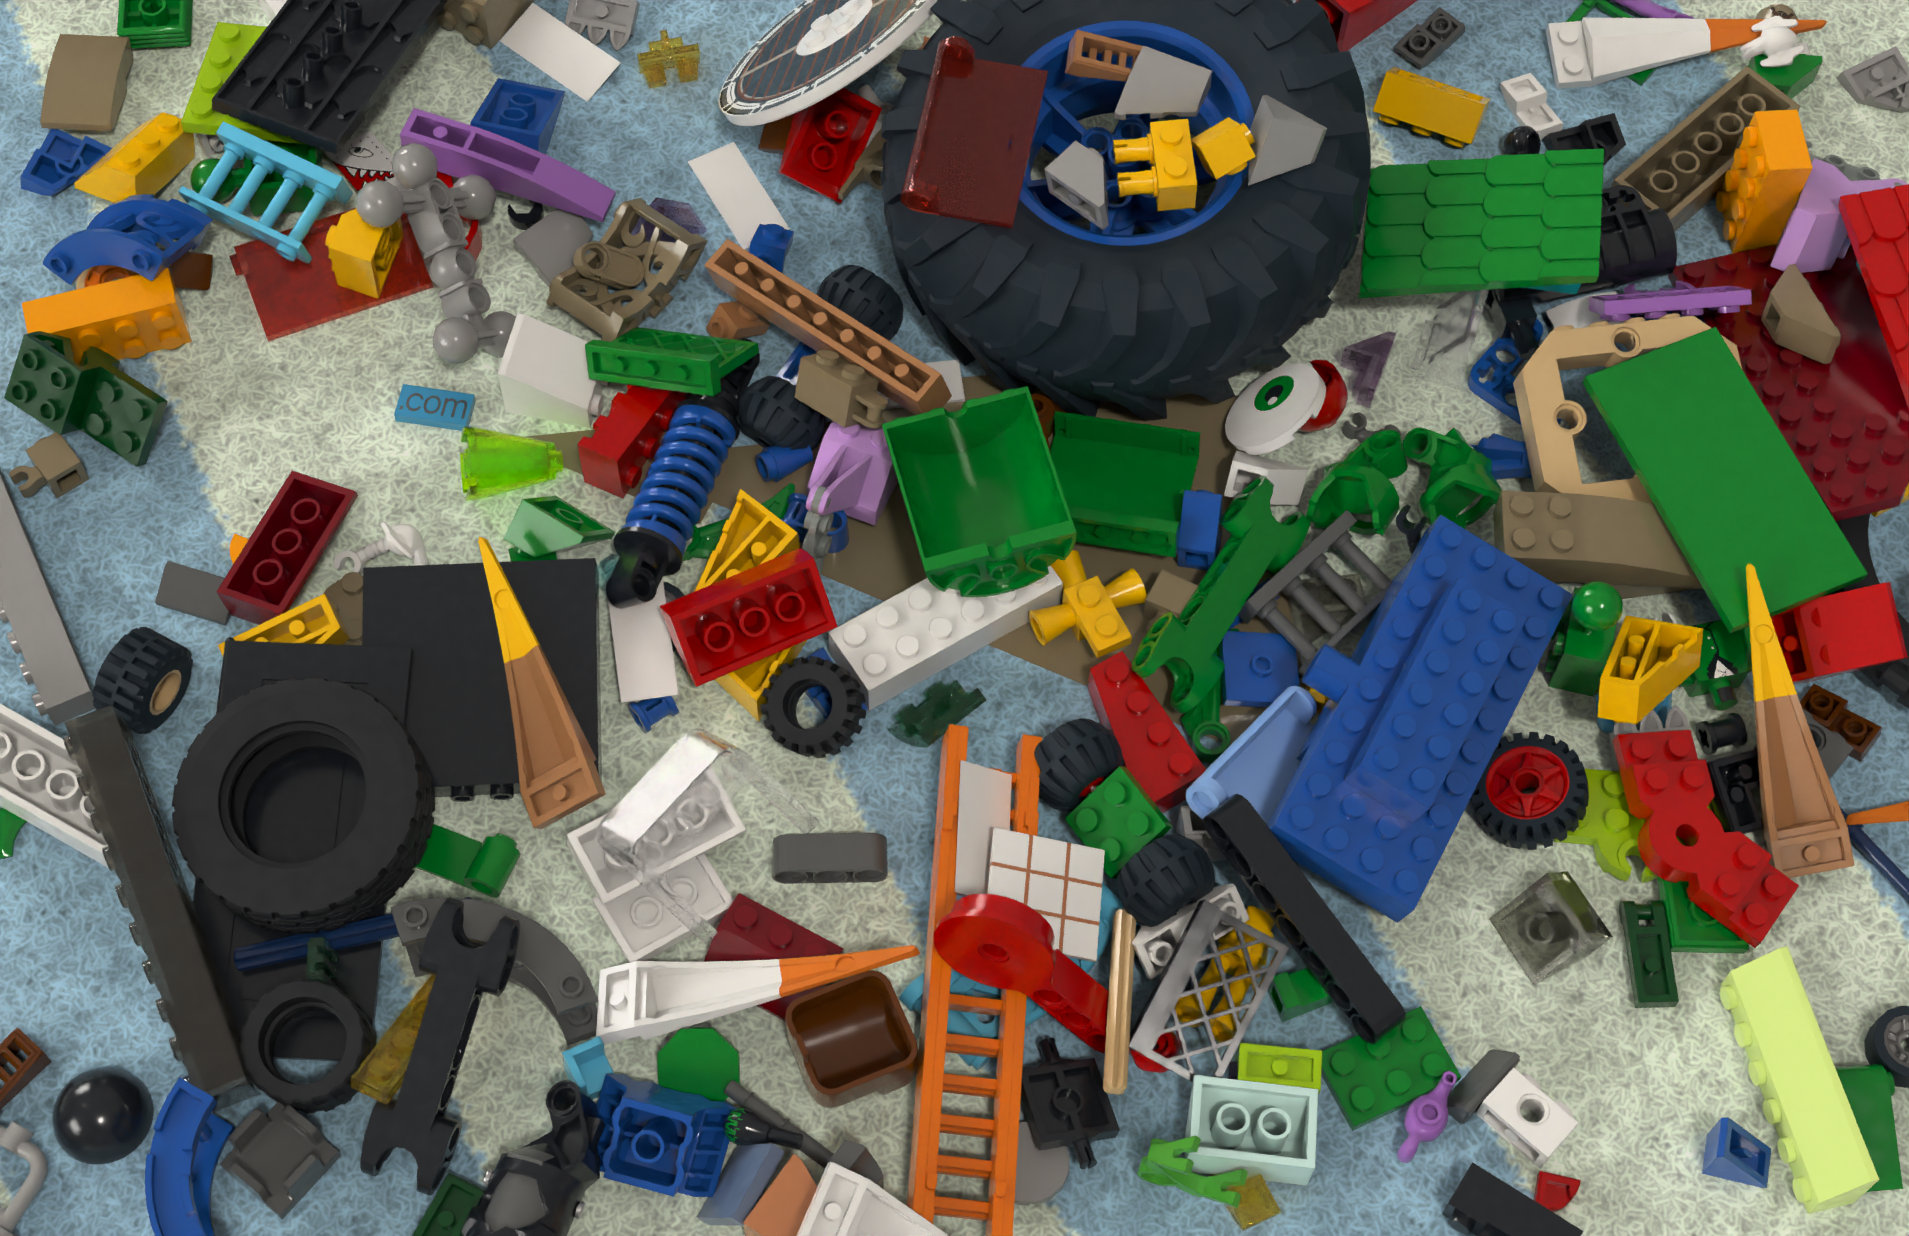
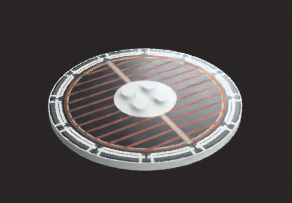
M805 0L768 30L736 64L720 91L719 108L729 122L740 126H755L785 118L812 106L847 86L895 51L931 17L933 12L930 8L938 0Z

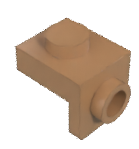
M733 301L719 303L706 326V330L711 337L737 340L743 337L763 335L771 324L766 318L741 302Z

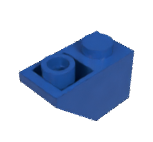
M1207 490L1184 491L1178 539L1179 567L1208 571L1218 556L1223 534L1222 525L1220 524L1222 518V495L1214 494Z

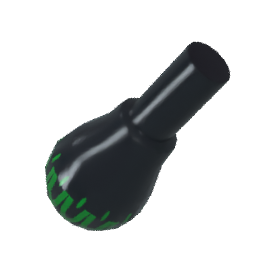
M748 1108L732 1110L724 1120L723 1129L725 1135L730 1142L736 1145L773 1143L799 1150L803 1143L804 1135L802 1133L776 1127L773 1122L764 1119Z

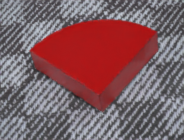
M1539 1171L1534 1201L1552 1212L1560 1211L1558 1209L1566 1207L1567 1203L1574 1198L1581 1180Z

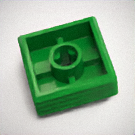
M119 0L117 35L119 37H129L131 49L188 46L191 44L193 0Z

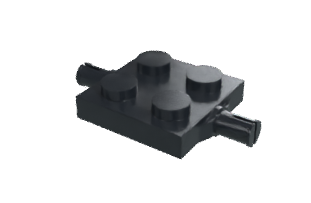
M1051 1037L1048 1041L1045 1038L1038 1043L1045 1063L1038 1067L1022 1069L1021 1099L1038 1150L1064 1146L1073 1147L1080 1168H1092L1097 1164V1160L1090 1143L1116 1138L1120 1130L1109 1097L1103 1089V1080L1095 1058L1077 1061L1062 1059L1055 1039Z

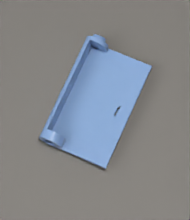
M1299 686L1286 688L1186 790V801L1189 807L1201 819H1204L1207 814L1232 795L1239 794L1251 803L1267 825L1301 763L1296 758L1314 726L1310 720L1317 711V705L1313 696Z

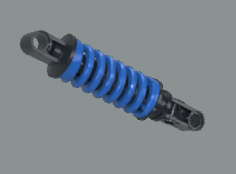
M747 338L740 339L741 341L753 342ZM759 353L720 378L721 392L715 396L691 393L689 399L679 402L677 408L673 410L668 431L661 441V447L658 448L654 456V462L647 471V477L640 486V493L637 494L633 501V508L630 509L626 517V524L616 533L613 540L614 548L620 557L611 577L607 581L606 595L610 603L616 608L622 609L651 601L656 595L662 577L673 575L680 570L683 556L687 549L686 541L690 540L694 534L693 525H696L701 518L700 510L704 509L708 502L707 494H710L714 489V479L718 478L722 471L721 464L728 457V448H731L739 437L740 430L735 423L736 416L739 413L738 403L742 393L748 387L755 369L759 365Z

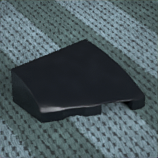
M1615 113L1585 120L1579 126L1549 133L1543 138L1547 150L1604 149L1603 166L1626 145Z

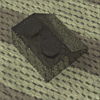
M1568 871L1546 873L1489 919L1533 985L1583 960L1613 937Z

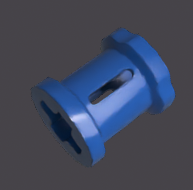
M672 696L645 699L638 703L633 701L628 704L630 714L645 734L651 731V726L668 715L674 717L679 713Z

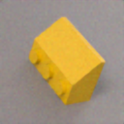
M1393 67L1386 71L1373 111L1380 113L1379 119L1384 122L1399 125V122L1403 121L1412 124L1411 130L1431 136L1433 131L1445 135V142L1458 147H1464L1465 143L1472 144L1474 142L1491 99Z
M161 112L131 131L74 182L75 188L113 203L124 200L132 195H155L195 157L194 133L183 131L181 118Z
M356 208L342 214L337 226L331 225L327 233L325 245L329 249L328 257L332 261V271L335 273L337 285L379 299L404 236L401 218L388 227H374L362 220Z

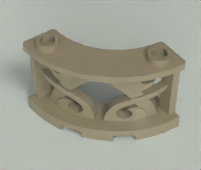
M641 198L624 201L616 209L612 224L599 242L636 255L639 259H643V278L647 287L643 291L625 289L609 294L608 285L597 281L594 282L592 279L584 277L576 270L574 265L570 269L556 275L549 286L550 294L546 304L552 308L556 306L561 307L601 334V341L611 342L629 330L638 327L648 316L655 319L674 298L669 293L680 278L685 281L688 279L708 240L697 233L692 234L647 205L646 201ZM640 216L655 225L650 242H646V232L642 223L640 232L636 235L631 234ZM662 231L676 239V243L660 241ZM591 250L585 256V260L591 268L597 269L600 265V258L596 252ZM654 258H656L654 261L655 268L662 266L658 274L650 272ZM624 300H631V302H629L625 306H623L622 301Z

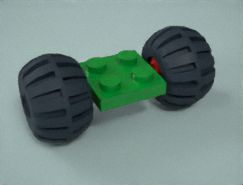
M1079 718L1057 727L1038 743L1034 755L1040 767V775L1038 776L1040 778L1039 798L1049 807L1062 812H1071L1065 820L1085 846L1105 850L1103 869L1111 879H1117L1118 897L1122 906L1128 914L1135 918L1137 923L1149 927L1157 926L1172 916H1176L1177 912L1185 904L1196 903L1213 890L1215 873L1207 852L1194 840L1180 834L1164 836L1173 826L1127 767H1123L1122 749L1110 730L1093 720Z

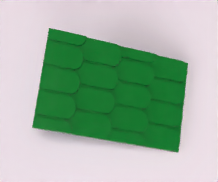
M1604 149L1548 150L1544 154L1497 155L1486 159L1429 160L1426 164L1380 165L1376 168H1371L1365 205L1358 298L1520 287L1577 294L1582 283H1594L1599 276Z

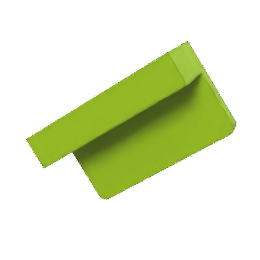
M1247 1043L1239 1044L1235 1055V1065H1237L1236 1080L1318 1089L1319 1095L1321 1091L1322 1051Z

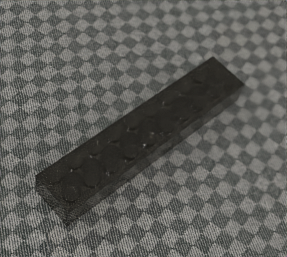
M113 705L65 722L69 735L63 737L64 745L71 760L76 759L82 771L76 774L79 787L84 797L89 796L92 805L95 807V809L89 811V815L97 834L102 833L104 840L108 844L107 847L102 848V852L110 871L115 870L121 881V884L116 885L115 889L121 905L124 909L128 908L134 918V922L129 923V929L137 947L142 946L148 959L142 961V966L151 985L155 983L156 988L161 994V998L155 1000L156 1006L163 1022H168L174 1031L175 1036L169 1038V1042L178 1062L182 1060L187 1068L189 1075L184 1076L183 1079L215 1098L217 1105L212 1111L213 1113L260 1095V1089L255 1086L251 1081V1076L244 1069L243 1057L240 1054L242 1039L128 723Z

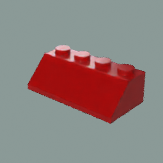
M802 548L793 550L660 606L672 641L696 687L838 627L814 557Z

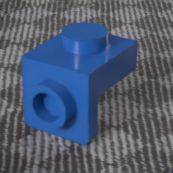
M759 224L750 242L749 253L783 273L785 258L792 245L794 231L784 229L777 224Z

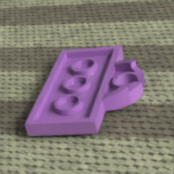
M1680 280L1676 281L1675 288H1659L1657 291H1648V289L1635 290V284H1629L1624 288V294L1589 296V311L1600 314V319H1608V321H1626L1630 319V314L1636 313V316H1644L1646 319L1660 318L1667 315V311L1681 313V316L1702 315L1703 308L1717 310V313L1740 312V305L1752 304L1751 289L1733 285L1695 288L1690 283Z

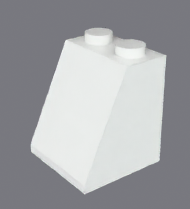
M517 313L497 373L506 412L591 428L594 416H600L603 409L604 396L601 395L604 385L609 386L611 382L589 379L585 344L588 341L525 314Z

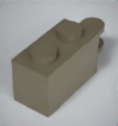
M819 350L816 354L801 357L794 398L844 428L857 424H863L866 427L875 429L882 428L881 424L885 421L882 417V411L887 408L888 400L877 393L879 380L865 373L862 367L852 365L841 359L838 353L831 350Z

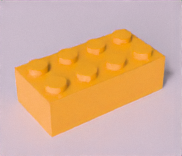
M1797 109L1756 111L1749 126L1744 129L1743 140L1740 147L1735 150L1733 164L1730 170H1727L1725 173V182L1721 191H1718L1716 194L1717 211L1722 212L1724 217L1723 237L1726 241L1729 240L1732 253L1778 243L1813 167Z
M169 268L158 274V277L153 281L139 274L22 303L27 333L42 331L70 338L72 353H74L73 360L78 365L80 364L83 352L86 349L88 350L90 346L100 348L112 357L120 360L140 358L149 352L161 349L172 350L180 347L182 344L192 342L184 306Z

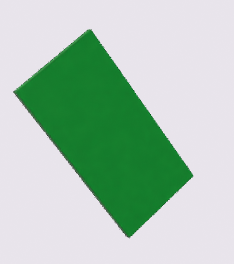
M1716 327L1585 376L1583 385L1729 633L1749 626L1746 582L1747 563H1751L1755 567L1770 617L1865 579L1868 573Z

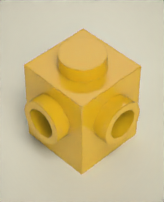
M1230 117L1191 139V144L1205 171L1216 180L1225 174L1233 175L1242 171L1248 165L1247 161L1256 157L1250 146L1255 143L1250 130L1245 123L1239 124Z

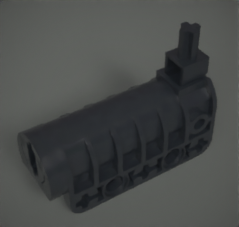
M1622 185L1603 189L1599 276L1597 281L1594 283H1582L1577 294L1521 287L1473 291L1484 318L1488 322L1495 324L1500 339L1512 338L1520 358L1529 360L1539 348L1532 331L1537 318L1533 305L1670 275L1674 271L1677 262V243L1672 223L1662 208L1647 211L1638 191L1630 186ZM1618 198H1622L1624 202H1631L1629 207H1625L1623 203H1617Z

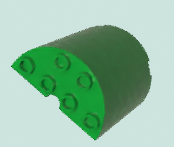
M1028 386L1018 389H1007L999 394L983 398L969 399L963 403L962 409L955 412H948L945 408H934L922 414L899 417L891 422L881 424L924 570L929 582L934 587L943 592L948 588L960 590L961 597H988L1004 594L1042 579L1049 574L1048 567L1057 559L1065 560L1069 556L1075 545L1077 532Z

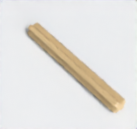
M1123 908L1116 910L1113 916L1103 1076L1104 1091L1108 1094L1121 1095L1125 1092L1128 1081L1135 951L1132 942L1136 933L1135 918Z

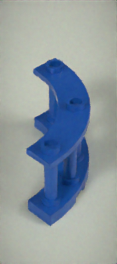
M180 1077L168 1094L157 1116L150 1154L147 1153L145 1194L147 1210L155 1236H215L211 1217L213 1177L219 1157L235 1128L212 1114L217 1105L214 1097Z

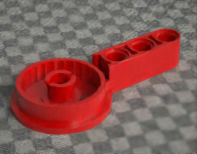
M972 894L957 900L952 906L950 913L939 920L933 935L935 948L941 958L950 967L969 979L987 986L1014 990L1025 994L1089 1047L1105 1054L1109 991L1059 949L1053 950L1055 936L1047 920L1031 907L1000 895Z

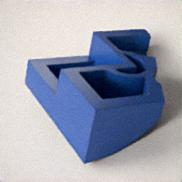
M51 129L40 149L36 148L21 174V189L44 196L55 195L77 181L112 148L88 136L81 140L59 129Z

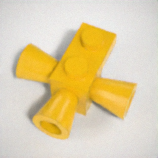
M1072 550L1065 560L1057 559L1052 563L1051 567L1063 582L1062 604L1029 611L1030 624L1038 641L1045 646L1071 628L1078 641L1087 639L1097 658L1131 644L1132 635L1118 613L1117 608L1145 603L1147 597L1146 590L1136 570L1130 568L1109 584L1103 586L1098 576L1087 580L1079 552L1076 550Z

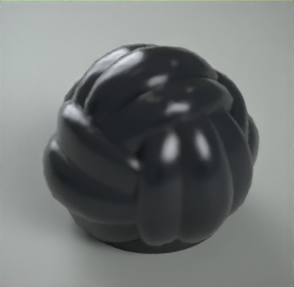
M1530 126L1514 128L1504 140V148L1507 155L1539 154L1541 146L1538 132Z

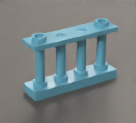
M223 121L216 132L225 145L223 147L225 151L199 193L181 186L178 191L188 205L209 217L276 248L275 251L285 259L294 262L297 258L309 264L312 257L302 244L303 239L327 202H332L334 199L346 205L353 192L343 177ZM243 157L252 160L255 166L229 207L213 201V197L236 161L242 160ZM275 171L283 175L285 180L258 222L242 215L267 173L272 174ZM304 185L313 189L314 196L288 236L272 229L297 188H302Z

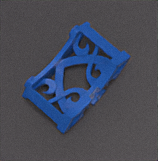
M153 194L132 195L124 200L114 202L102 210L89 223L86 230L73 233L57 243L44 258L43 265L69 285L73 284L83 271L99 265L123 267L153 281L158 277V274L190 249L194 250L202 243L213 219L196 208L176 199L165 201L155 199ZM155 242L160 243L167 249H165L164 251L160 250L159 248H157Z

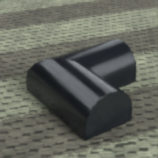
M1758 749L1706 762L1715 794L1711 804L1716 817L1723 827L1724 833L1740 831L1743 834L1763 829L1764 827L1751 792L1760 789Z

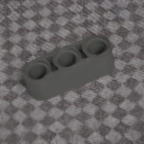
M783 834L773 839L772 878L778 883L880 882L888 876L887 838L882 834Z

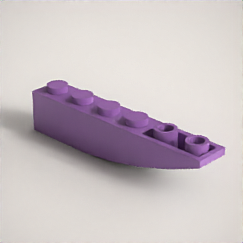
M413 108L400 133L401 146L417 143L432 150L437 158L438 172L457 178L470 174L478 175L489 180L496 190L599 222H604L616 196V191L548 155L481 128Z

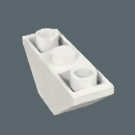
M1234 884L1214 887L1209 894L1199 899L1196 903L1185 904L1177 912L1176 916H1172L1157 926H1141L1132 945L1147 978L1151 980L1162 973L1199 901L1207 900L1218 906L1220 910L1244 923L1250 920ZM1220 920L1213 933L1214 940L1232 931L1234 927Z

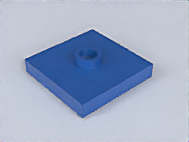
M1227 631L1219 644V656L1225 663V668L1221 674L1223 705L1268 708L1286 688L1299 686L1296 649L1282 634Z

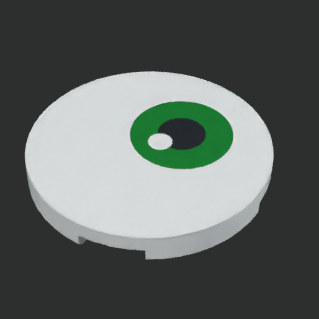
M1303 363L1287 364L1267 372L1250 384L1232 405L1225 423L1227 438L1234 447L1246 451L1248 455L1266 454L1284 447L1296 439L1293 434L1310 417L1315 419L1319 414L1326 395L1325 382L1313 367Z

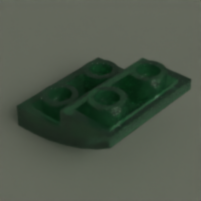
M957 679L945 684L939 680L922 693L926 699L915 707L913 703H910L894 715L897 722L889 727L888 731L894 737L909 745L923 748L929 747L945 734L949 724H958L983 704L986 698L978 688L965 692Z

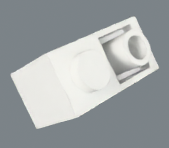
M1236 450L1224 496L1235 498L1250 482L1260 476H1265L1274 485L1270 505H1299L1308 468L1257 455H1248L1245 452Z

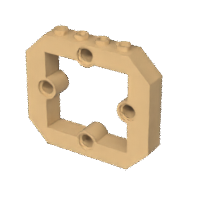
M1672 313L1664 315L1658 320L1645 321L1643 317L1628 319L1621 324L1610 325L1607 321H1599L1585 328L1574 329L1572 325L1554 328L1513 382L1535 492L1584 494L1653 503L1636 474L1631 479L1582 484L1574 441L1584 429L1587 423V415L1580 404L1565 400L1559 371L1597 366L1609 368L1711 329V327L1695 316L1680 317V314ZM1722 336L1742 369L1737 345ZM1615 343L1623 344L1628 352L1620 351L1615 346ZM1557 419L1566 420L1571 429L1562 428L1558 424Z

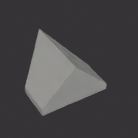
M1263 95L1250 128L1255 141L1250 146L1256 157L1249 160L1248 186L1314 163L1327 128L1274 98Z

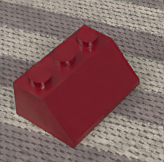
M738 893L716 929L704 962L844 954V948ZM834 981L756 1006L786 1022V1010L792 1001L829 986Z

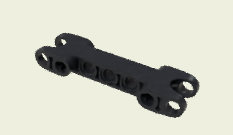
M449 897L439 909L427 934L421 953L419 970L436 977L398 1098L396 1100L382 1095L377 1100L364 1135L360 1169L363 1173L377 1176L393 1149L396 1147L404 1148L411 1152L416 1159L418 1167L417 1191L430 1196L436 1191L452 1161L460 1137L462 1122L446 1117L445 1114L483 992L497 997L503 993L516 958L520 933L519 920L505 915L487 943L483 946L472 943L466 937L463 929L464 903L452 897Z

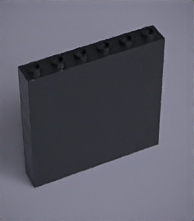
M596 559L499 562L596 757L594 763L602 782L599 571ZM462 563L363 568L362 646L412 647L413 649L405 728L425 757V762L429 766L433 780L431 788L435 791V797H451V800L456 802L472 801L475 795H490V798L494 800L514 798V794L521 793L514 726L501 644L484 564Z

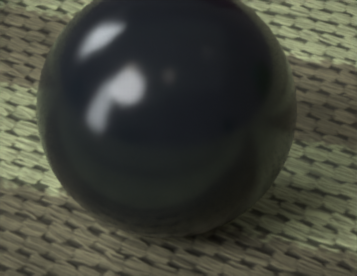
M98 1067L87 1070L71 1079L56 1099L52 1114L55 1137L61 1148L69 1156L80 1162L98 1165L118 1161L132 1153L146 1138L153 1121V1100L146 1085L128 1071L115 1067Z

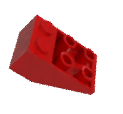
M1890 582L1822 596L1771 617L1793 684L1809 683L1908 658Z

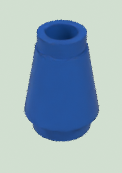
M810 445L805 449L791 450L790 447H765L762 453L756 455L757 469L762 479L766 482L771 480L778 482L813 461Z

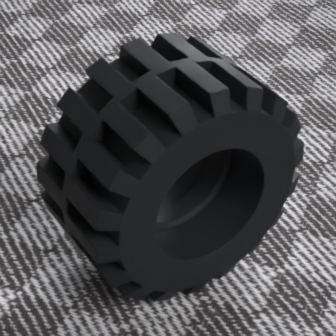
M810 656V660L803 657L795 658V664L785 663L779 667L782 671L779 676L774 673L769 678V681L773 683L770 690L764 688L762 696L767 698V704H761V713L767 715V719L763 721L765 727L773 732L771 736L776 742L781 743L783 747L806 757L814 756L816 758H826L828 753L836 755L841 752V746L849 747L854 742L851 736L854 732L860 734L863 728L858 725L860 718H866V710L862 708L861 704L866 702L865 696L858 689L861 686L856 679L850 676L851 673L827 659L823 660L815 656ZM824 686L831 694V713L820 726L813 729H804L800 726L796 717L798 700L808 689Z

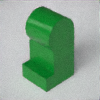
M1308 968L1289 975L1287 972L1276 975L1268 988L1269 995L1281 1022L1333 1003V1000Z

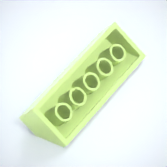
M1788 946L1778 948L1730 971L1721 983L1720 998L1724 1008L1731 1010L1736 1023L1734 1025L1736 1041L1741 1048L1745 1047L1750 1060L1748 1064L1750 1078L1754 1085H1759L1763 1094L1765 1118L1769 1124H1774L1777 1131L1779 1155L1784 1163H1789L1794 1176L1792 1186L1795 1197L1800 1203H1804L1807 1213L1810 1214L1855 1203L1879 1181V1177Z

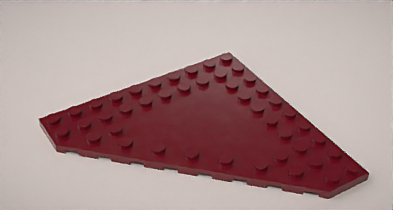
M1778 243L1675 266L1674 271L1668 275L1674 288L1676 287V281L1680 280L1690 283L1695 288L1733 285L1751 289L1752 304L1740 305V312L1717 313V310L1703 308L1702 315L1694 316L1709 327H1716L1722 336L1737 345L1743 372L1834 520L1840 521L1898 507L1909 484V409L1863 276L1856 266L1857 259L1852 244L1850 243L1843 259L1836 258L1831 270L1802 273L1803 277L1808 280L1810 288L1819 302L1823 304L1831 321L1840 331V344L1836 348L1831 363L1823 364L1776 344L1761 321L1770 292L1784 273V271L1770 266Z

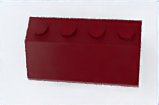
M291 471L216 591L230 615L260 625L287 612L357 499V492L296 471Z

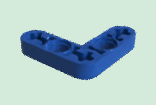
M1536 318L1532 331L1539 345L1543 335V326ZM1499 337L1471 369L1468 386L1475 395L1521 425L1518 406L1509 404L1505 396L1511 393L1515 394L1513 382L1516 377L1513 374L1525 360L1519 357L1511 337L1500 339ZM1502 350L1508 351L1514 355L1515 360L1509 363L1502 362L1497 358L1496 353ZM1491 368L1495 370L1491 381L1487 380L1485 383L1479 381V378H1484ZM1557 419V422L1560 425L1562 419Z

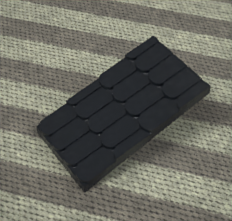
M287 0L212 98V110L225 115L229 114L233 118L256 126L260 125L261 128L286 137L290 136L294 140L317 148L321 147L322 150L337 155L363 123L365 114L387 89L390 79L421 43V37L441 14L444 4L448 0Z

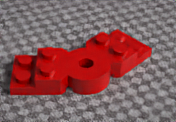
M1691 730L1617 734L1612 742L1629 812L1638 819H1646L1638 834V849L1644 863L1655 875L1666 881L1674 883L1688 881L1689 885L1686 891L1690 901L1753 948H1756L1763 941L1799 885L1768 862L1772 855L1740 831L1724 833L1719 819L1707 808L1715 794L1706 759L1698 760ZM1676 836L1682 838L1687 846L1681 844Z

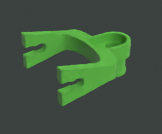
M1192 1136L1171 1142L1156 1138L1151 1139L1148 1155L1142 1157L1137 1172L1141 1179L1159 1186H1176L1191 1195L1204 1197L1238 1208L1241 1195L1238 1192L1226 1191V1188L1230 1185L1235 1187L1245 1185L1248 1175L1246 1170L1240 1169L1210 1177L1201 1176L1191 1171L1194 1164L1193 1161L1181 1157L1178 1158L1183 1152L1187 1154L1197 1152L1201 1141L1199 1137Z

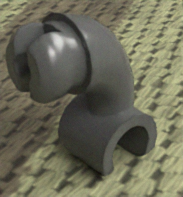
M1361 412L1355 413L1352 418V422L1358 427L1352 426L1349 421H1345L1342 427V433L1348 439H1358L1361 443L1379 431L1394 430L1400 433V430L1391 424L1378 431L1367 430L1365 428L1367 419Z

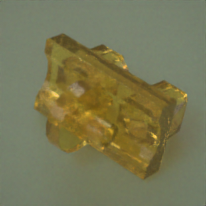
M667 29L659 30V41L648 42L650 52L637 54L639 74H644L649 89L667 85L664 71L667 69L677 68L680 83L698 80V64H700L698 43L683 46L682 37L669 39Z

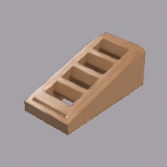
M1077 30L1069 43L1065 73L1079 77L1127 82L1143 46ZM1082 52H1087V57L1081 56ZM1097 53L1102 54V61L1096 60ZM1112 55H1118L1116 65L1111 64ZM1127 56L1133 57L1131 69L1125 67Z

